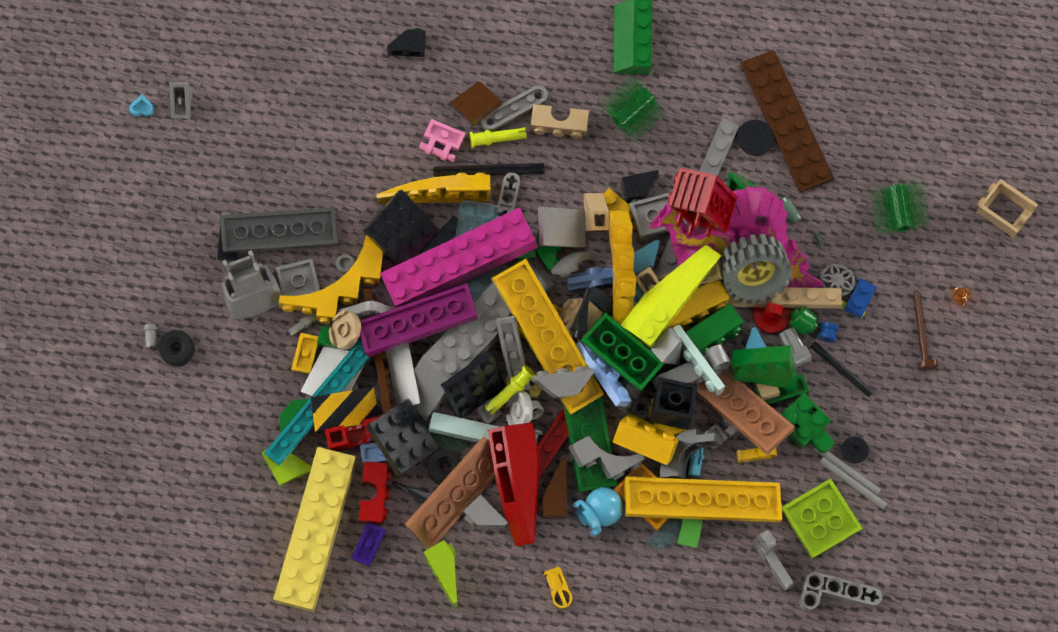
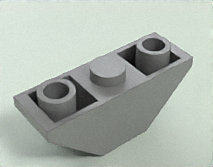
M587 366L575 368L576 371L568 372V368L558 369L554 374H549V371L537 372V376L532 377V382L554 399L573 397L578 395L594 374V369L587 370Z

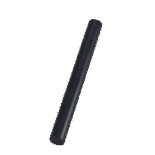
M814 342L810 346L867 397H870L873 391L818 343Z

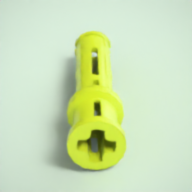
M523 127L490 132V130L480 133L469 132L471 149L481 145L488 147L492 143L527 139L526 129Z
M524 365L522 371L516 376H512L510 383L485 405L488 412L491 410L490 414L494 415L518 391H523L525 389L524 386L532 380V377L536 376L532 369Z

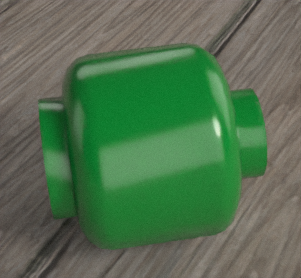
M807 307L795 308L789 315L791 318L790 326L795 328L801 335L811 334L818 325L816 314Z

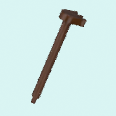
M915 290L914 303L922 361L918 362V369L935 370L938 368L937 359L928 360L921 296L918 290Z

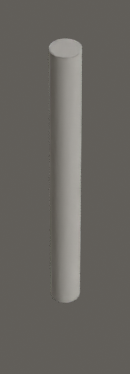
M815 447L813 448V450L875 495H878L881 491L878 486L831 452L820 453Z
M825 457L820 460L819 463L878 507L881 509L885 508L887 503Z

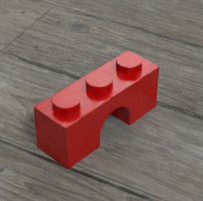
M379 417L363 420L362 424L353 427L341 425L325 429L329 450L339 452L359 447L363 444L376 443L367 430L366 425Z
M364 462L363 485L374 486L377 489V494L372 500H360L359 523L367 524L369 522L371 524L383 525V521L388 518V508H385V500H389L390 497L387 481H391L392 469H388V463Z

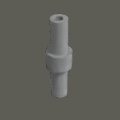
M316 313L301 318L299 323L288 329L289 334L293 336L302 329L306 330L312 326V323L316 320Z

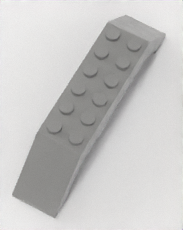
M527 259L547 294L556 284ZM494 282L474 302L478 319L448 329L424 354L414 369L420 403L413 405V407L425 421L439 408L446 397L440 384L485 354L499 339L496 319L513 316Z

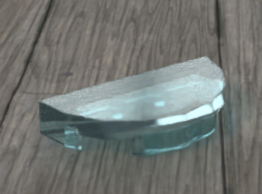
M669 518L646 544L652 548H666L674 543L679 532L677 519Z

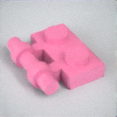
M431 119L424 134V138L428 139L429 143L421 142L419 149L424 150L428 155H436L443 161L454 162L456 155L451 154L450 151L451 149L459 151L466 133ZM438 143L445 146L444 150L434 147L435 144Z

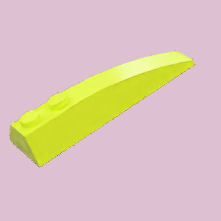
M704 245L646 292L621 326L649 348H652L722 256L709 246Z

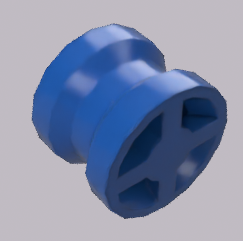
M830 322L820 323L819 328L821 332L818 334L817 339L828 343H836L837 337L835 335L839 330V326Z

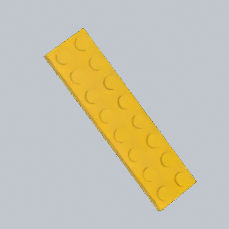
M526 259L491 278L511 314L515 316L518 326L544 371L554 374L558 369L568 368V372L576 371L575 368L587 366V370H590ZM592 375L578 395L564 397L561 400L569 414H572L603 396L604 393Z
M649 477L624 478L625 517L780 523L782 521L780 483Z

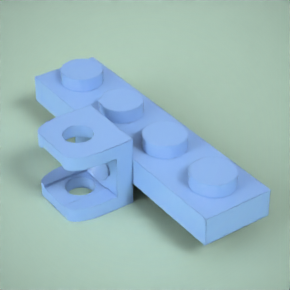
M579 341L576 344L578 350L589 368L594 369L595 377L615 406H628L632 400L628 396V391L618 381L623 376L584 343Z

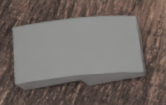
M589 251L574 252L565 256L551 270L552 275L560 274V277L571 276V272L578 270V265H582L583 261L590 259Z

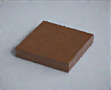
M480 81L450 102L451 106L472 126L502 105L501 100Z

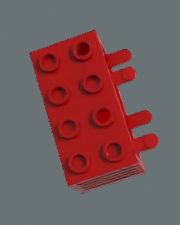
M680 167L678 173L674 176V187L668 196V205L679 214L676 220V227H680L682 218L690 224L687 232L688 237H691L694 227H703L707 229L705 236L708 238L711 235V230L727 233L738 196L717 175Z

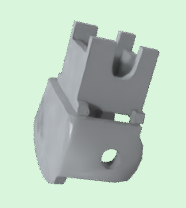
M252 250L248 251L249 256L227 264L226 260L222 261L228 275L225 277V281L222 282V292L232 319L249 318L268 311L279 304V296L282 295L273 273L267 265L263 266L261 263L257 265Z

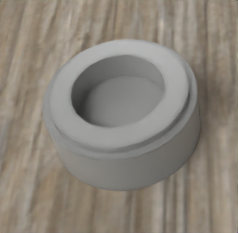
M343 254L337 258L336 268L340 273L346 274L355 261L352 256Z

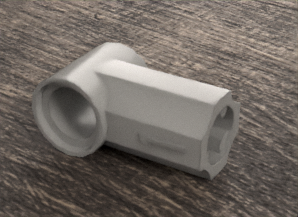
M789 328L779 334L784 346L791 345L796 367L812 361L808 348L805 345L803 346L795 328Z

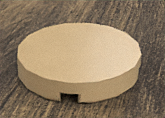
M344 310L333 318L332 322L334 323L332 327L330 326L329 337L335 347L347 350L352 348L358 341L361 332V322L354 312Z

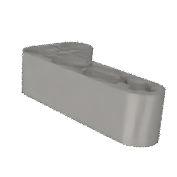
M722 344L709 348L703 356L716 375L725 372L729 368L730 360ZM690 361L652 379V383L656 389L659 377L695 385L705 380L702 376L699 377L696 374L695 366Z
M812 572L804 579L799 605L804 611H813L819 605L821 595L873 608L881 602L882 593L875 587ZM809 578H815L818 581V586H811ZM834 583L837 586V592L830 591L828 584ZM848 588L855 589L857 596L851 597L848 594ZM871 593L873 594V597L876 598L873 602H871L870 597H867ZM805 597L812 598L814 605H806Z

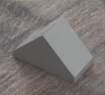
M169 82L171 118L190 119L192 91L189 83Z
M670 327L650 350L662 363L677 365L680 363L682 339Z

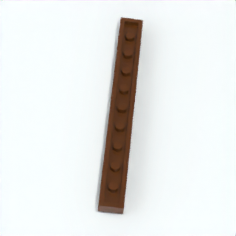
M371 288L363 289L365 302H377L376 294L372 295ZM384 351L375 354L374 358L383 413L385 414L394 408V403L389 401V396L393 395L391 384L387 385L386 378L390 377L388 366L384 367L383 360H386V353ZM393 471L394 478L402 477V474L396 476V474Z

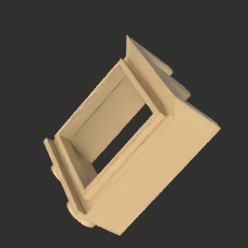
M1000 179L997 184L993 182L987 190L988 196L986 198L982 197L976 205L979 207L976 213L1014 239L1033 214L1038 204ZM999 193L1024 209L1013 225L988 209Z

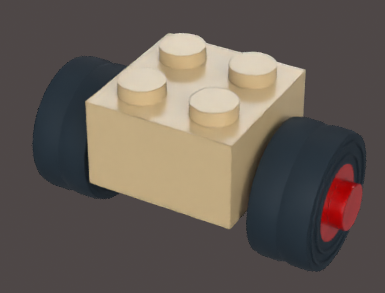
M595 287L590 288L588 331L604 313H607L610 317L613 315V299L608 293ZM583 298L567 300L563 305V310L558 314L575 344L580 340L573 338L575 331L570 329ZM587 332L582 333L581 339L586 335Z

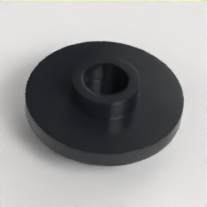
M853 436L844 441L841 452L845 460L858 464L867 458L869 447L864 439Z

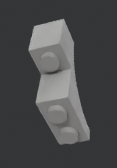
M590 436L568 447L579 468L584 465L588 468L597 463L595 460L597 459L607 479L611 477L614 480L625 475L624 470L630 468L632 471L642 465L640 461L645 459L644 455L639 453L632 456L609 454L600 449L591 440Z

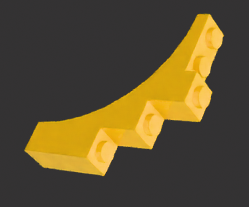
M609 210L608 232L613 272L612 318L621 325L634 307L636 275L633 270L635 252L632 246L633 225L628 211Z
M366 235L363 248L356 262L338 281L325 289L311 294L298 296L280 295L279 308H282L285 312L297 310L307 315L316 313V321H319L321 324H331L336 316L338 301L345 305L357 303L360 282H364L368 286H374L375 283L379 284L383 252Z

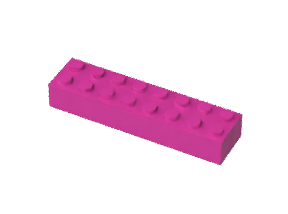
M517 208L380 274L395 307L398 308L447 291L538 248L521 209Z

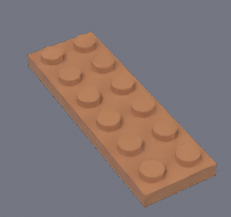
M728 370L717 375L725 385L724 391L718 396L708 390L705 384L706 381L696 384V395L766 455L794 431V425L745 384L735 380L734 375Z
M483 436L404 524L428 549L439 542L462 516L463 511L495 478L490 442L486 437Z

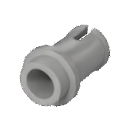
M156 324L144 325L142 331L145 332V348H158L156 335L158 328Z

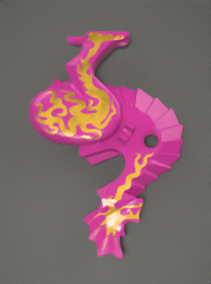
M746 186V189L733 191L738 198L727 233L711 230V235L707 238L705 236L707 229L694 227L691 237H688L687 232L690 225L686 224L682 218L680 227H676V220L679 214L668 205V202L649 225L651 229L667 228L670 233L673 252L677 259V267L704 245L709 246L720 255H725L724 250L726 248L731 249V243L734 241L739 243V238L745 237V240L750 239L749 235L755 234L756 238H759L760 234H765L766 239L772 236L775 241L778 239L784 246L792 269V278L788 279L789 285L787 287H823L821 280L807 273L809 264L805 261L808 259V256L800 252L797 248L796 240L792 239L791 242H788V234L786 233L787 223L785 222L787 211L784 210L783 200H780L774 192H769L763 186L761 188Z

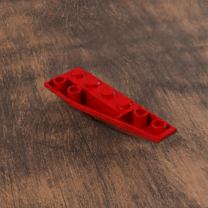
M533 422L488 429L497 487L515 546L535 543L539 456Z

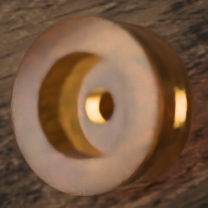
M955 288L952 290V299L958 301V306H965V301L971 299V290L968 288Z

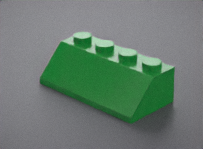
M627 0L614 5L613 73L650 75L652 67V0Z
M604 313L580 340L639 391L652 380L665 364L607 313Z

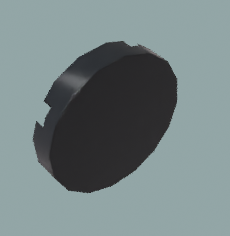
M757 119L749 120L742 124L738 130L737 143L746 154L760 156L771 149L774 142V132L770 125Z

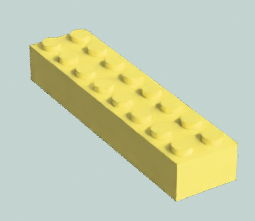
M317 447L273 600L275 603L310 612L315 611L355 470L356 456Z

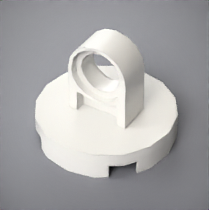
M518 391L506 403V407H509V414H506L509 425L530 423L531 420L540 418L544 413L540 402L531 401L530 396L525 391Z

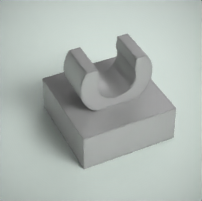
M722 420L721 424L726 428L724 434L730 439L738 430L727 420Z

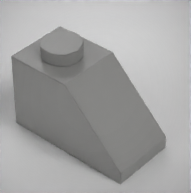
M481 495L463 511L465 515L463 519L471 527L473 525L477 528H506L508 526V522Z

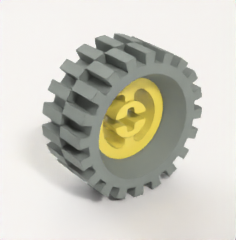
M755 234L749 235L750 239L745 240V237L739 238V243L732 242L731 249L726 248L724 250L725 255H721L720 260L725 288L728 294L732 295L735 300L740 298L743 303L750 300L751 304L756 303V300L759 299L761 302H765L767 297L775 298L776 292L781 294L784 291L783 286L787 287L789 285L788 279L792 278V269L785 248L778 239L775 241L772 236L766 239L765 234H760L759 238H756ZM753 262L756 263V266H757V269H756V270L753 269V266H752V263H753Z

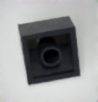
M659 377L653 399L650 422L688 430L693 420L697 385Z

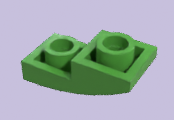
M682 519L677 543L697 548L703 520Z

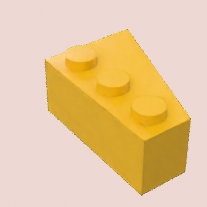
M629 413L620 421L613 439V443L665 465L672 461L679 441L672 433L665 432L632 413Z

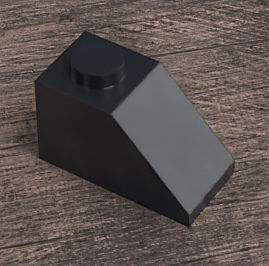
M412 28L404 31L387 45L388 56L425 57L426 30Z
M655 170L622 177L621 187L625 202L629 204L645 199L658 180L659 171Z

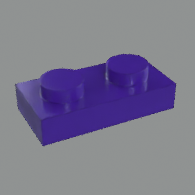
M368 522L351 559L370 567L386 530Z

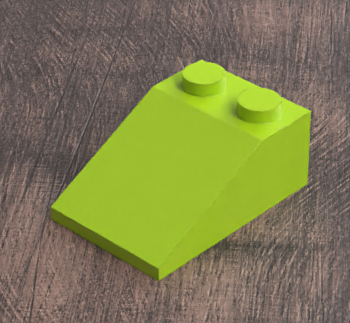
M443 540L423 553L426 562L451 605L456 609L458 608L455 571L456 552L451 543L447 544Z

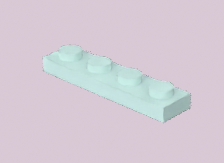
M678 324L673 328V331L682 339L681 349L683 350V356L688 362L691 361L693 363L696 374L704 378L708 390L718 396L724 391L725 385Z

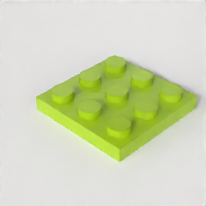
M831 478L782 507V513L811 559L863 529Z

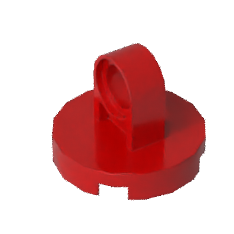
M767 303L765 307L754 308L753 321L760 331L767 334H777L787 328L791 320L789 317L791 311L789 308H783L779 304Z

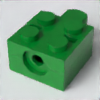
M803 393L780 414L795 426L794 431L787 437L800 451L811 443L818 452L826 453L834 444L833 438L824 430L832 420Z

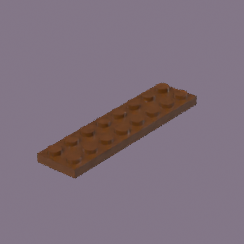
M775 50L740 62V66L763 116L774 133L775 142L799 193L833 181V174Z

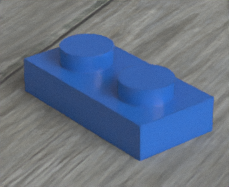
M860 278L844 310L861 319L877 286Z

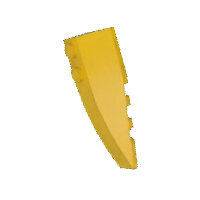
M458 173L451 176L418 180L377 194V203L387 204L398 190H403L414 203H454L464 200L490 202V175L485 173H476L475 175Z

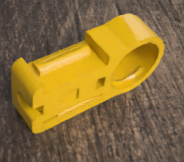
M758 447L738 450L736 452L738 463L770 459L778 456L776 448L768 455Z
M556 567L545 571L544 576H546L550 590H553L550 592L553 604L560 609L569 607L572 602V594L568 589L561 568ZM562 591H564L565 593H567L568 596H569V603H568V604L566 603V600H565V597H564V594H563ZM556 593H559L563 606L555 602Z

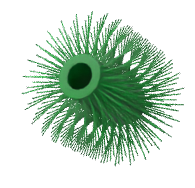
M627 78V79H629V80L631 81V82H629V81H627V82H628L629 84H630V83L632 84V83H633L632 80H631L630 78ZM635 83L634 85L636 86L631 88L628 86L625 89L629 91L625 93L619 90L617 92L620 96L618 100H614L613 103H610V106H607L609 110L607 113L611 115L610 117L614 121L612 123H615L620 128V131L622 129L628 132V135L638 132L636 129L637 127L640 128L642 124L644 127L648 125L644 123L645 121L649 120L651 122L653 120L655 122L656 120L658 121L657 118L659 116L663 117L659 113V104H656V98L645 87L643 88L642 84L637 85ZM655 113L656 120L651 118L650 115H653Z
M895 183V185H891L888 188L885 187V189H871L884 191H874L882 195L876 193L868 194L873 195L872 197L875 198V195L881 196V198L875 199L878 201L876 204H870L876 207L875 209L873 208L874 212L878 213L877 210L883 211V213L877 214L880 217L876 219L878 220V223L875 224L877 225L876 227L880 228L879 225L885 226L883 229H886L888 232H891V230L899 233L904 231V234L905 231H909L914 227H929L917 225H927L919 222L924 220L922 218L925 217L923 215L926 212L924 208H927L926 204L923 203V209H920V202H922V195H924L922 194L923 192L918 194L920 192L918 191L920 190V185L914 184L912 186L909 184L908 186L907 184L896 185ZM927 216V217L925 218L926 221H922V222H925V223L930 222V221H928L929 219H927V218L930 217V216Z

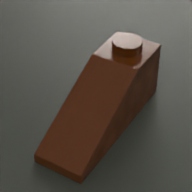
M562 458L543 495V502H539V514H543V519L567 518L566 458Z

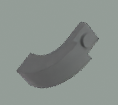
M691 428L676 436L679 441L672 461L668 465L660 464V478L686 479V465L690 455L701 448L722 446V438L713 431L702 432L697 428Z

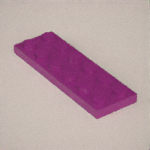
M468 283L360 320V333L365 354L369 357L477 320L478 315Z

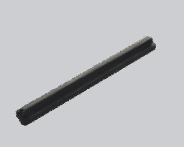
M544 163L434 166L433 175L434 177H442L458 173H466L467 175L485 173L490 176L506 175L508 173H516L517 175L544 174L545 165Z

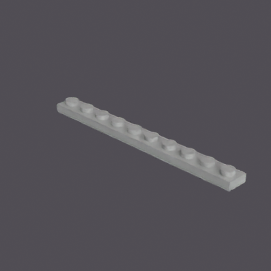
M725 119L721 120L699 172L718 176L739 125ZM670 239L655 271L658 276L670 273L677 268V259L674 255Z

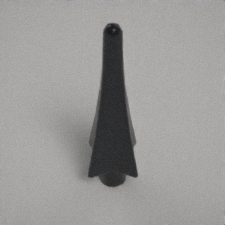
M589 287L586 288L581 306L570 329L575 331L573 338L581 340L583 332H588Z
M397 481L392 482L394 486L405 491L422 504L431 495V493L411 488Z

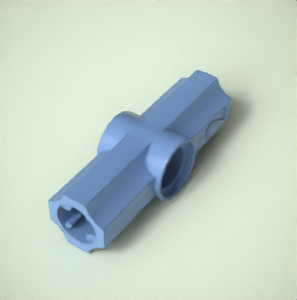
M593 267L585 272L571 274V276L566 277L569 292L583 290L587 287L604 288L606 285H612V267L603 269L602 267Z

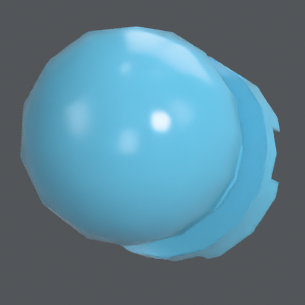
M608 487L595 489L587 496L586 502L578 500L573 504L574 508H578L575 511L577 517L584 527L586 525L592 530L590 534L593 537L602 532L601 526L607 527L615 524L623 512V502L620 495Z

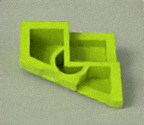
M266 450L261 452L280 487L311 471V465L292 453L279 466L264 454Z

